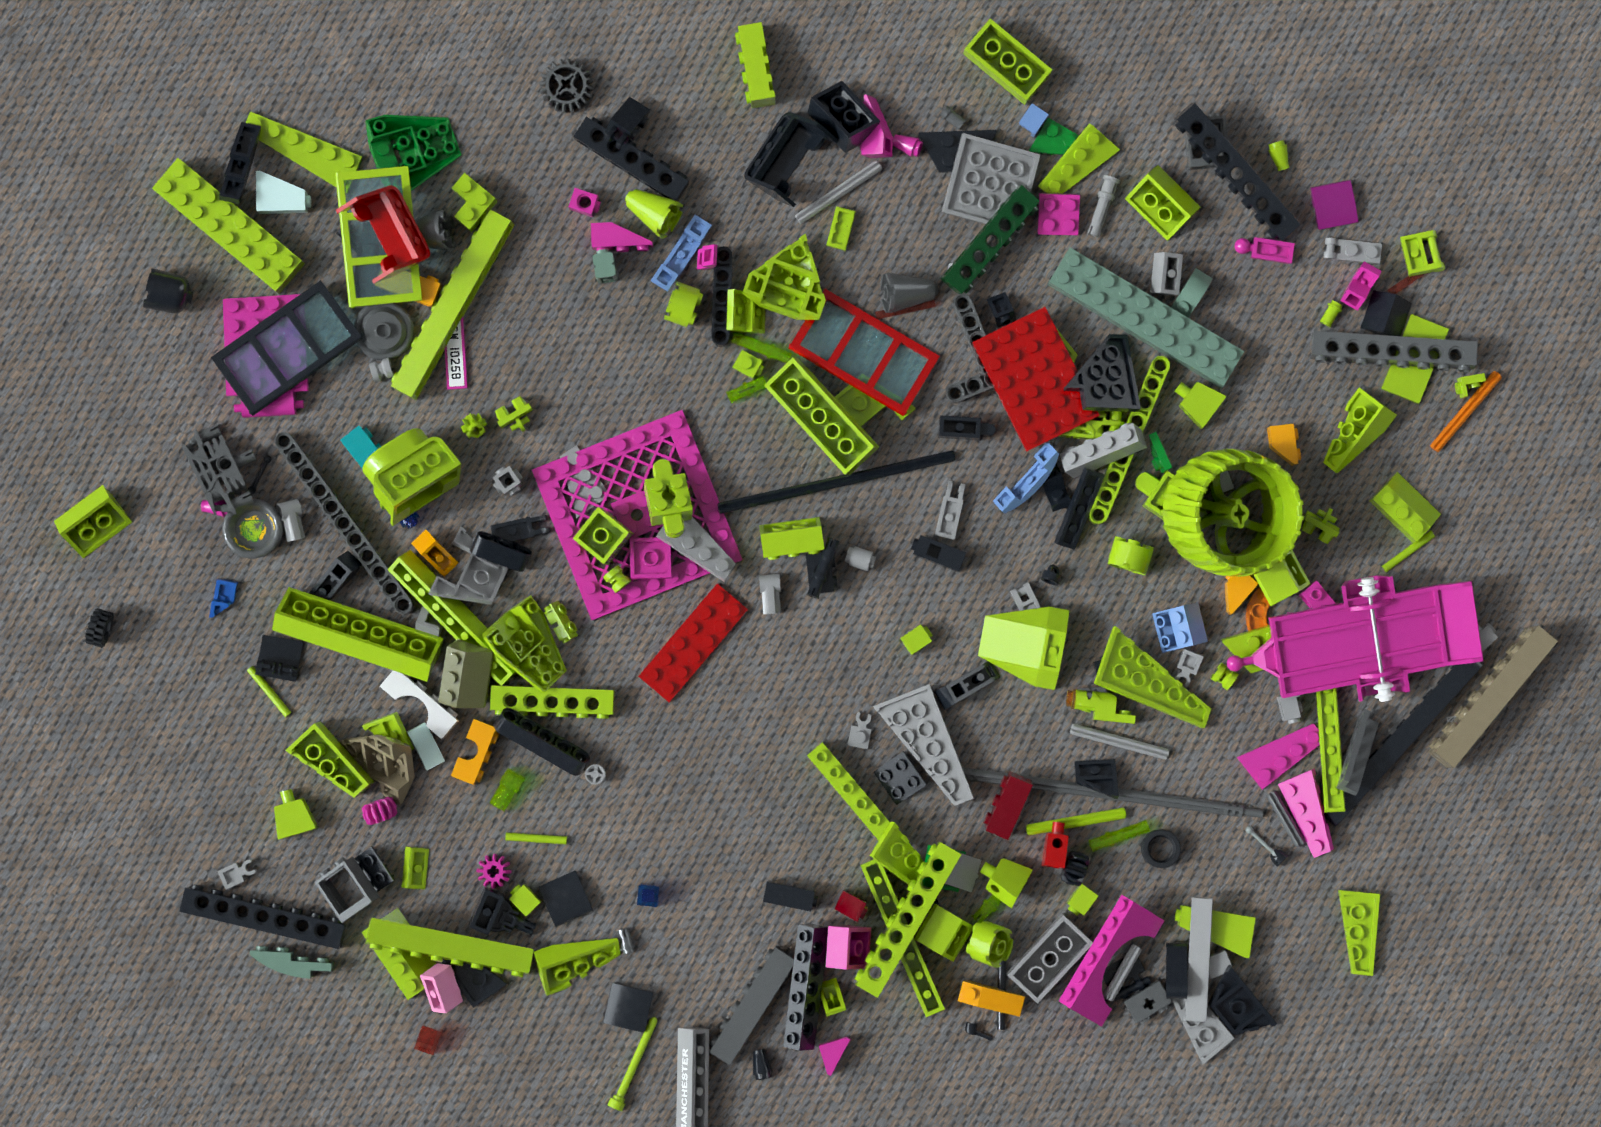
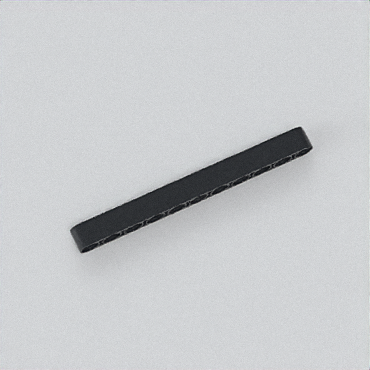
M1482 661L1452 665L1450 668L1452 670L1447 675L1444 674L1437 682L1438 685L1433 690L1431 689L1423 697L1424 700L1411 710V715L1406 720L1403 719L1396 727L1397 730L1392 735L1390 734L1382 742L1383 745L1370 755V760L1366 764L1356 796L1344 791L1345 812L1324 813V817L1332 825L1337 826L1480 670L1484 664Z

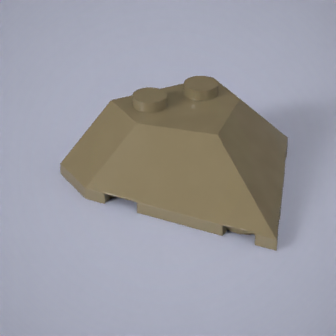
M383 735L339 740L341 745L347 749L349 754L366 773L381 784L380 792L385 797H392L395 803L401 805L415 777L411 747L396 738Z

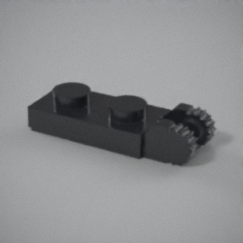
M547 515L533 518L526 517L490 526L492 535L512 542L550 532L549 527L533 530L532 523L548 520Z

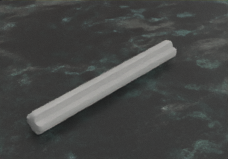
M877 160L872 162L795 215L797 221L803 224L882 170L880 163Z
M1072 724L1070 734L1165 760L1169 756V749L1078 724Z

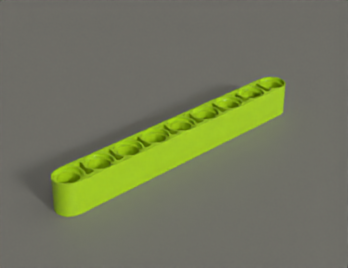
M1157 356L1150 363L1138 392L1139 401L1141 398L1147 399L1149 407H1141L1138 412H1130L1126 423H1132L1133 417H1139L1142 421V425L1139 427L1142 433L1170 368V362L1164 356ZM1156 361L1164 363L1165 369L1163 371H1158L1155 368ZM1148 380L1156 381L1157 388L1155 390L1148 388ZM1134 453L1126 456V463L1123 465L1117 461L1109 463L1088 516L1091 523L1100 525L1107 520ZM1110 473L1118 475L1119 480L1117 483L1109 481L1108 476ZM1103 491L1110 493L1111 500L1109 502H1104L1101 499ZM1095 510H1100L1103 513L1102 520L1097 521L1093 518Z

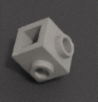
M503 466L492 477L495 480L493 484L499 494L503 492L506 496L509 494L510 496L515 495L521 490L520 486L523 485L520 481L523 479L517 468L513 470L510 466L507 468ZM507 478H511L513 481L509 486L505 484Z

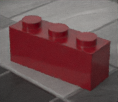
M1009 771L1008 776H1003L1000 783L1002 789L999 794H995L991 804L994 807L991 813L987 812L983 821L986 824V831L1009 840L1033 786L1032 780Z

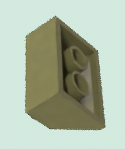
M459 639L449 644L446 648L438 702L454 708L486 707L494 652Z

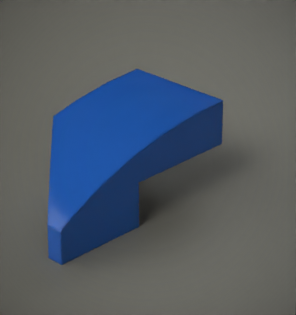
M221 578L217 579L214 599L211 602L210 618H213L234 603L238 582Z

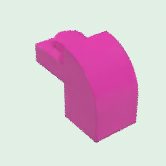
M1364 261L1353 275L1340 301L1358 311L1382 271Z

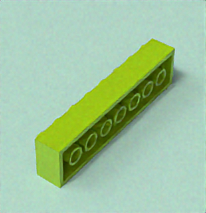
M179 158L174 161L152 187L156 193L278 294L284 290L305 265L300 258L235 204L220 200V192Z
M291 587L287 589L275 611L272 627L273 631L426 682L439 658L443 642L441 637Z

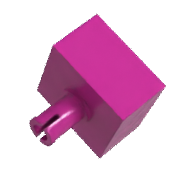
M851 925L828 926L826 967L846 970L864 969L867 965L865 959L870 952L871 927Z

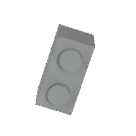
M1154 253L1151 294L1179 295L1183 254Z

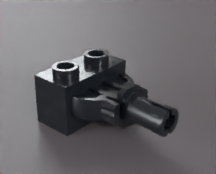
M484 886L469 921V927L489 935L490 931L500 932L504 930L511 933L512 929H518L532 935L536 923L519 917L520 910L513 908L511 903L505 899L503 893Z

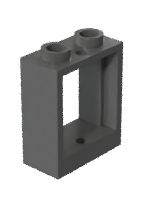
M1220 113L1208 114L1210 121L1214 125L1219 124V131L1228 140L1226 115L1220 116ZM1194 122L1191 127L1200 126V124ZM1184 133L1188 170L1216 168L1212 163L1208 164L1203 158H1193L1192 145L1188 142L1190 137ZM1222 152V156H1218L1220 164L1225 163L1227 160V155Z
M344 857L334 863V869L330 870V868H327L319 874L321 878L314 882L341 923L380 898L354 857L347 860ZM345 868L365 896L350 908L330 880V878Z

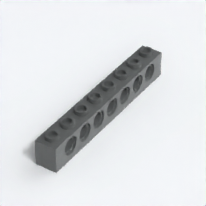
M1313 331L1310 359H1315V362L1319 363L1335 360V363L1347 364L1350 361L1356 362L1357 365L1376 363V366L1387 367L1389 364H1395L1398 368L1417 366L1418 369L1426 370L1430 369V367H1438L1440 371H1449L1450 368L1458 369L1459 372H1470L1477 365L1478 342ZM1334 344L1337 347V351L1330 352L1327 349V345ZM1353 345L1357 348L1358 352L1352 354L1348 351L1347 347ZM1375 347L1378 350V354H1370L1368 348ZM1395 348L1398 351V356H1391L1388 349ZM1409 350H1416L1419 353V357H1411ZM1436 351L1439 354V359L1431 358L1429 352ZM1450 353H1457L1460 360H1453L1450 357Z

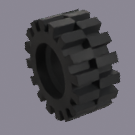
M98 608L93 611V616L91 615L89 626L86 630L87 634L85 635V642L87 644L101 648L105 646L114 622V613Z

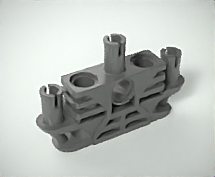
M217 424L200 432L195 430V435L186 446L183 444L182 448L214 515H217V511L232 512L233 515H237V510L254 503L238 469L253 461H257L252 449H249L232 457ZM198 444V450L190 452ZM209 451L212 458L208 459L205 452ZM231 464L229 469H223L225 465ZM217 468L220 474L216 475L213 469ZM225 484L228 491L224 492L221 485ZM221 500H224L226 503L223 505L215 504L216 502H219Z

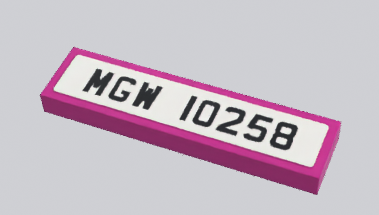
M463 317L445 347L447 390L468 389Z

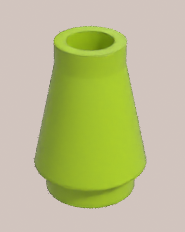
M1284 140L1269 144L1268 152L1277 170L1281 171L1290 168L1287 144L1284 143Z

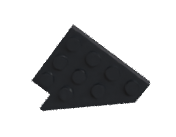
M1109 334L1064 387V391L1080 392L1083 410L1138 412L1141 409L1127 335Z

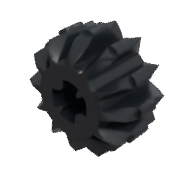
M1079 851L1069 852L1066 857L1065 868L1062 869L1061 880L1072 886H1080L1088 870L1089 857Z

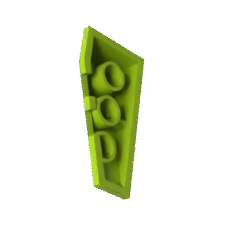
M1360 387L1347 403L1345 411L1349 413L1345 423L1340 421L1337 427L1340 428L1339 438L1331 441L1323 461L1335 473H1339L1383 434L1397 416L1396 413Z
M617 938L557 944L533 952L546 996L572 986L569 981L578 975L582 979L588 976L587 972L592 966L595 965L600 968L621 955Z

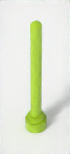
M650 1018L616 1095L614 1094L613 1098H610L607 1104L622 1112L624 1109V1096L656 1027L657 1018Z

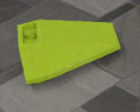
M531 595L505 612L482 634L483 639L494 654L541 693L546 692L567 671L544 613Z
M1048 606L985 615L978 656L1035 687L1055 690L1067 633L1069 610Z

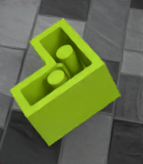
M464 173L452 187L454 193L466 202L454 217L472 233L480 224L484 214H488L489 210L495 206L497 200Z

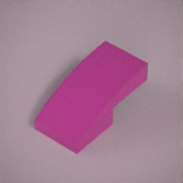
M717 245L703 246L702 249H698L697 269L708 270L716 267Z

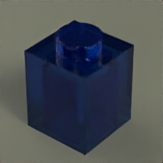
M639 884L637 905L658 907L660 885Z

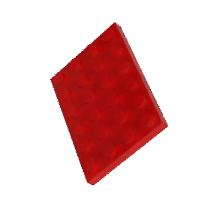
M1046 307L972 342L1026 452L1100 416L1098 411L1083 410L1080 392L1064 391V387L1077 373V369Z

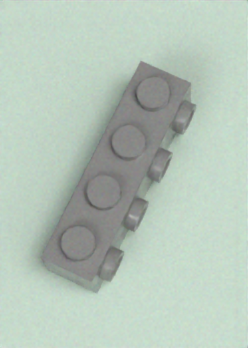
M1126 423L1120 429L1107 431L1101 437L1084 441V444L1077 447L1067 448L1065 452L1060 453L1065 472L1071 477L1076 478L1081 476L1084 467L1095 470L1147 448L1142 430L1134 423Z

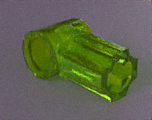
M508 768L489 803L505 812L526 778Z

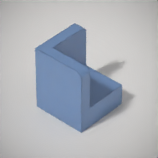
M1031 104L1020 120L1019 125L1030 131L1031 136L1034 138L1049 114Z

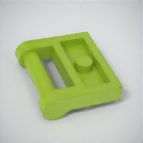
M1435 230L1400 237L1409 277L1445 270L1444 262H1441ZM1425 240L1429 244L1433 260L1431 264L1427 262L1422 242Z

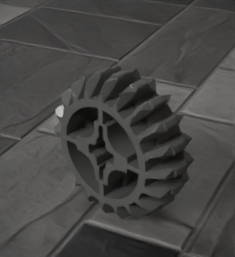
M559 59L560 65L557 66L555 62H552V70L549 67L545 68L547 73H549L548 75L542 73L541 77L546 81L539 82L540 86L545 87L540 89V93L546 94L543 96L544 101L550 100L548 107L556 104L554 108L556 112L562 107V112L566 113L567 107H569L571 113H574L573 106H577L578 110H581L580 102L587 105L588 102L585 97L592 98V94L587 91L594 90L592 85H588L594 81L593 78H588L591 75L590 71L584 72L586 68L584 64L578 68L579 61L577 60L571 65V59H567V64H564L563 60ZM562 71L574 72V74L571 73L567 77H563L558 73ZM579 76L583 80L581 93L574 87ZM552 79L556 80L559 84L556 90L557 93L554 96L550 91ZM570 82V87H571V88H570V89H568V88L563 89L564 87H563L562 84H563V83L568 84V83ZM565 95L575 97V99L570 101L559 100Z

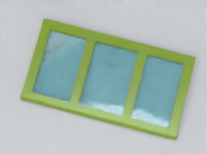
M409 166L335 173L339 208L359 195L392 185L398 188L414 218ZM351 209L339 213L349 307L422 301L419 264L391 278L373 284L372 280L383 273L380 263L387 255L369 220L365 222L357 220Z

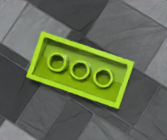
M399 908L382 918V920L410 925ZM368 928L361 932L365 938H367ZM382 947V950H374L407 1000L425 989L420 975L436 965L435 961L430 960V956L423 955L422 958L410 956V952L402 951V954L391 953L389 948Z

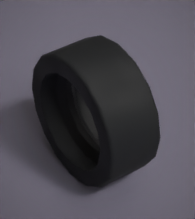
M1163 829L1153 830L1142 840V856L1153 867L1168 868L1175 864L1180 856V842L1170 831ZM1156 837H1165L1172 843V854L1164 861L1155 860L1149 853V845Z

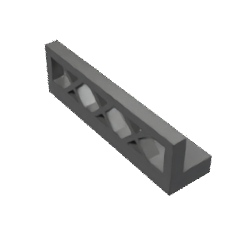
M1366 709L1357 719L1336 787L1355 796L1359 791L1379 722L1368 719L1371 711Z

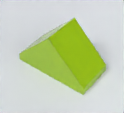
M837 978L824 981L821 999L826 1015L830 1016L845 1011L846 1006Z

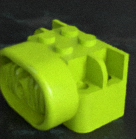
M414 428L402 433L374 451L363 464L362 471L372 483L373 492L380 501V507L383 510L386 509L390 514V524L394 526L457 486L460 481L461 463L441 438H428L421 429Z

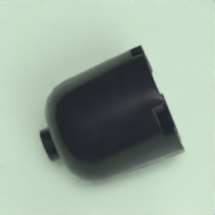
M154 268L151 269L145 290L148 291V295L144 299L143 308L168 313H180L185 309L187 303L191 304L193 292L190 291L189 281L185 277Z

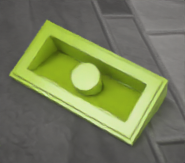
M405 847L402 888H426L429 849Z

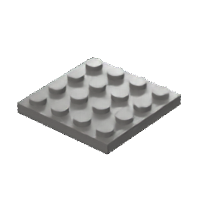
M962 133L942 213L986 224L1017 186L1023 185L1031 192L1040 154ZM1015 205L1013 212L1015 215L1020 216L1022 209L1019 205ZM1002 220L1000 228L1008 230V222Z

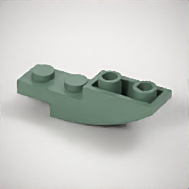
M256 946V949L250 950V955L258 962L277 972L294 977L310 979L313 977V971L331 972L334 970V962H329V958L317 957V961H309V957L296 956V960H293L294 952L289 951L288 947H276L275 951L268 950V946Z

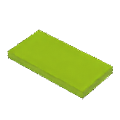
M1411 314L1402 337L1445 339L1449 329ZM1409 350L1411 357H1419V353L1416 350ZM1436 351L1429 352L1431 358H1438L1439 354ZM1391 364L1381 389L1419 404L1434 367L1423 370L1418 369L1417 366L1398 368L1397 365Z

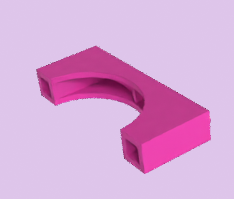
M1121 895L1060 997L1059 1002L1102 1027L1112 1010L1106 1004L1102 994V980L1110 959L1124 943L1135 937L1150 936L1155 938L1164 920Z

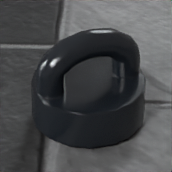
M1054 564L1049 565L1048 569L1042 572L1041 580L1058 586L1062 579L1059 575V568Z

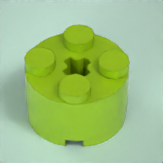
M677 281L675 286H678V289L672 291L666 309L669 316L665 315L664 320L687 328L688 325H693L697 313L693 311L695 306L700 305L703 294L700 293V289Z
M1115 536L1107 564L1131 571L1132 573L1146 575L1154 547L1144 544L1141 547L1138 541L1128 539V542H1126V539Z
M989 921L977 922L973 926V934L970 942L967 944L966 952L970 954L973 960L998 968L1002 966L999 964L1002 961H1007L1011 954L1013 939L1010 938V934L1012 932L1008 928Z

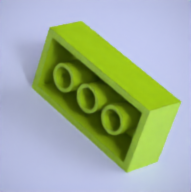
M992 19L987 21L963 52V55L1024 105L1027 104L1052 73V69Z

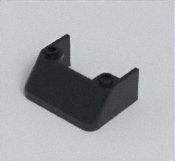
M791 112L785 113L746 169L744 177L751 184L777 201L795 207L796 203L788 198L791 194V185L787 183V180L807 150L815 151L820 149L825 140L837 143L839 140L818 122Z

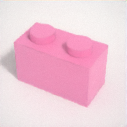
M437 963L420 975L433 1012L447 1013L463 1002L451 965Z

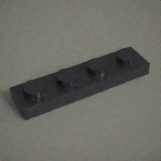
M1084 467L1054 541L1057 545L1075 550L1105 475L1103 473Z

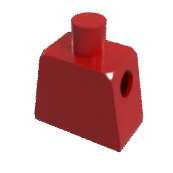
M1053 822L1051 833H1046L1041 866L1058 869L1065 868L1069 838L1068 835H1064L1065 823ZM1054 839L1059 841L1058 848L1053 846Z

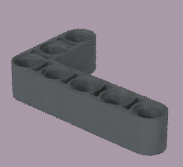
M967 294L956 296L953 308L979 374L948 387L946 399L953 404L994 389L993 385L987 380L988 375L983 364L980 363V358L972 344L974 337L982 338L986 334L973 302ZM960 299L966 300L968 307L960 309L957 306V301ZM965 319H974L975 326L972 328L967 327L964 323ZM972 381L977 382L979 390L971 391L968 384ZM950 390H959L961 394L960 398H951L949 394Z

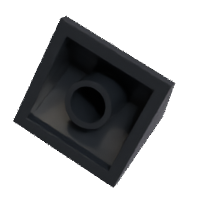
M1373 290L1360 328L1378 335L1401 336L1412 303L1397 294Z

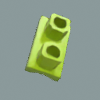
M519 396L511 401L516 409L511 414H509L505 406L495 410L499 420L497 423L501 428L516 421V423L510 426L511 430L514 431L520 428L524 432L526 429L523 425L530 422L527 416L521 420L519 418L533 409L529 403L527 404Z
M1328 508L1326 512L1319 509L1316 513L1317 515L1310 511L1306 512L1305 521L1302 526L1304 532L1312 534L1316 527L1320 528L1322 532L1318 539L1326 544L1333 537L1337 538L1340 533V528L1332 524L1337 520V518L1331 515L1333 509Z

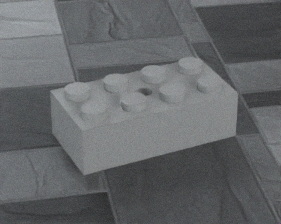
M1061 914L1006 974L1038 1004L1091 947L1093 942ZM1051 954L1053 956L1052 961L1047 962L1045 956Z

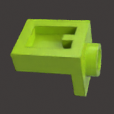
M742 350L732 368L754 380L755 376L760 377L765 366L762 365V359H758Z
M1485 373L1457 379L1455 391L1457 395L1460 394V399L1468 397L1466 385H1468V389L1481 387L1480 383L1486 381Z

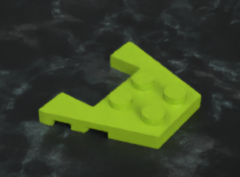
M863 374L857 378L865 384L869 381V378ZM876 383L874 389L899 404H902L904 401ZM848 385L835 396L836 400L861 427L886 407L851 385ZM910 405L909 409L907 410V414L904 415V417L895 411L894 413L902 421L914 410H916V408L913 405Z

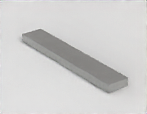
M1192 897L1188 995L1186 1003L1187 1021H1207L1213 898Z

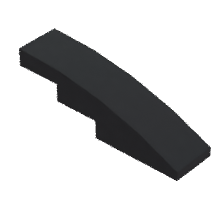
M241 122L230 152V161L224 174L225 180L219 194L220 200L240 204L255 156L261 126Z

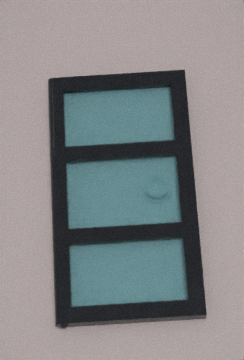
M320 280L210 358L249 410V414L254 416L363 338L362 334L357 331Z

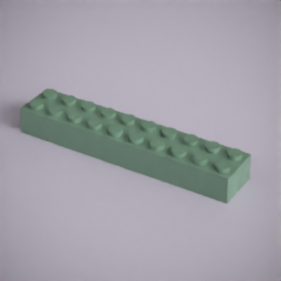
M1070 247L1047 284L1219 388L1225 385L1244 353L1240 348Z

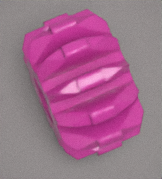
M385 797L362 807V815L368 825H374L395 817L398 813L397 806L392 797Z
M493 854L491 861L490 857L486 855L485 860L487 864L484 861H479V864L484 868H479L476 872H483V875L479 876L478 880L486 878L487 880L483 884L485 887L491 881V888L495 889L496 881L502 887L504 885L501 879L507 882L510 880L504 875L512 873L510 869L505 870V867L509 866L510 862L502 864L505 859L504 856H501L497 861V854ZM493 865L497 866L496 869H499V873L495 877L491 876L492 873H489V869H492Z

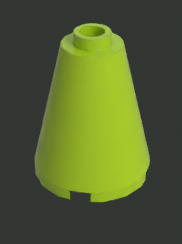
M639 189L629 191L625 198L626 206L661 239L667 237L665 234L669 228L671 232L674 230L682 215V211L679 209L683 205L680 202H675V200Z

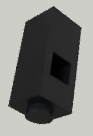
M920 535L919 539L915 538L911 546V550H914V556L955 572H959L966 552Z
M767 881L763 902L811 912L812 907L816 908L818 896L814 895V890Z

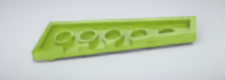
M253 112L249 113L246 123L261 126L259 141L336 187L335 173L357 171L363 158L360 155ZM353 180L344 181L346 194H348Z

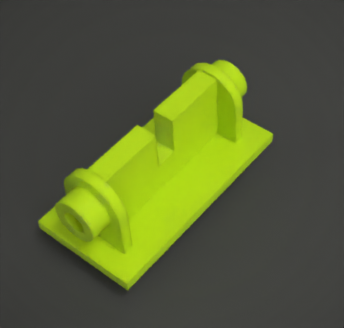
M559 600L544 608V614L550 625L556 622L559 625L553 629L559 641L565 644L570 639L578 636L576 625L569 620L566 607Z

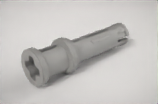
M1108 175L1103 176L1104 182L1101 191L1097 194L1099 198L1087 232L1088 235L1097 236L1098 238H1100L1109 206L1115 200L1114 194L1117 185L1121 182V180Z

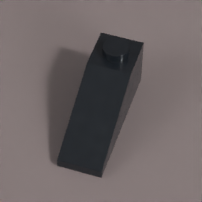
M349 551L343 553L335 559L309 594L331 601L362 566L361 562Z
M987 661L935 691V694L945 710L1000 678V675L994 665Z

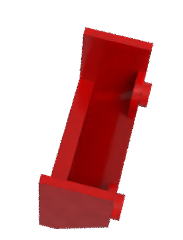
M389 185L359 195L336 209L337 214L351 209L357 220L361 222L369 220L387 255L380 263L383 273L372 280L373 284L391 278L429 258L430 249L403 196L395 186Z

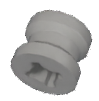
M598 764L589 766L585 772L586 780L593 785L602 783L606 778L604 767Z

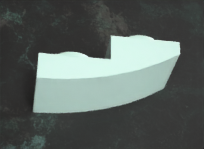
M425 722L407 731L414 749L417 751L426 770L445 761Z

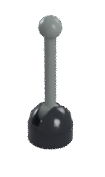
M1252 826L1246 827V833L1254 836L1271 852V861L1277 867L1287 858L1288 854L1281 849L1273 850L1254 832Z

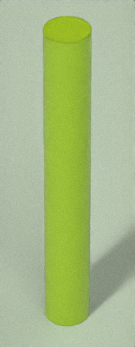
M1430 530L1417 542L1412 543L1381 567L1387 573L1435 537L1434 533Z
M251 666L247 672L286 718L292 712L265 679L260 675H255L256 668Z
M506 832L505 841L567 845V836Z

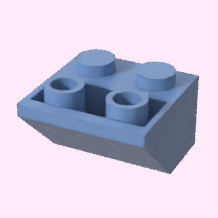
M1198 602L1152 613L1162 653L1208 642Z

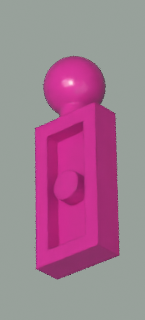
M1254 237L1253 244L1246 238H1240L1235 242L1234 247L1239 254H1246L1251 251V258L1291 264L1295 243Z

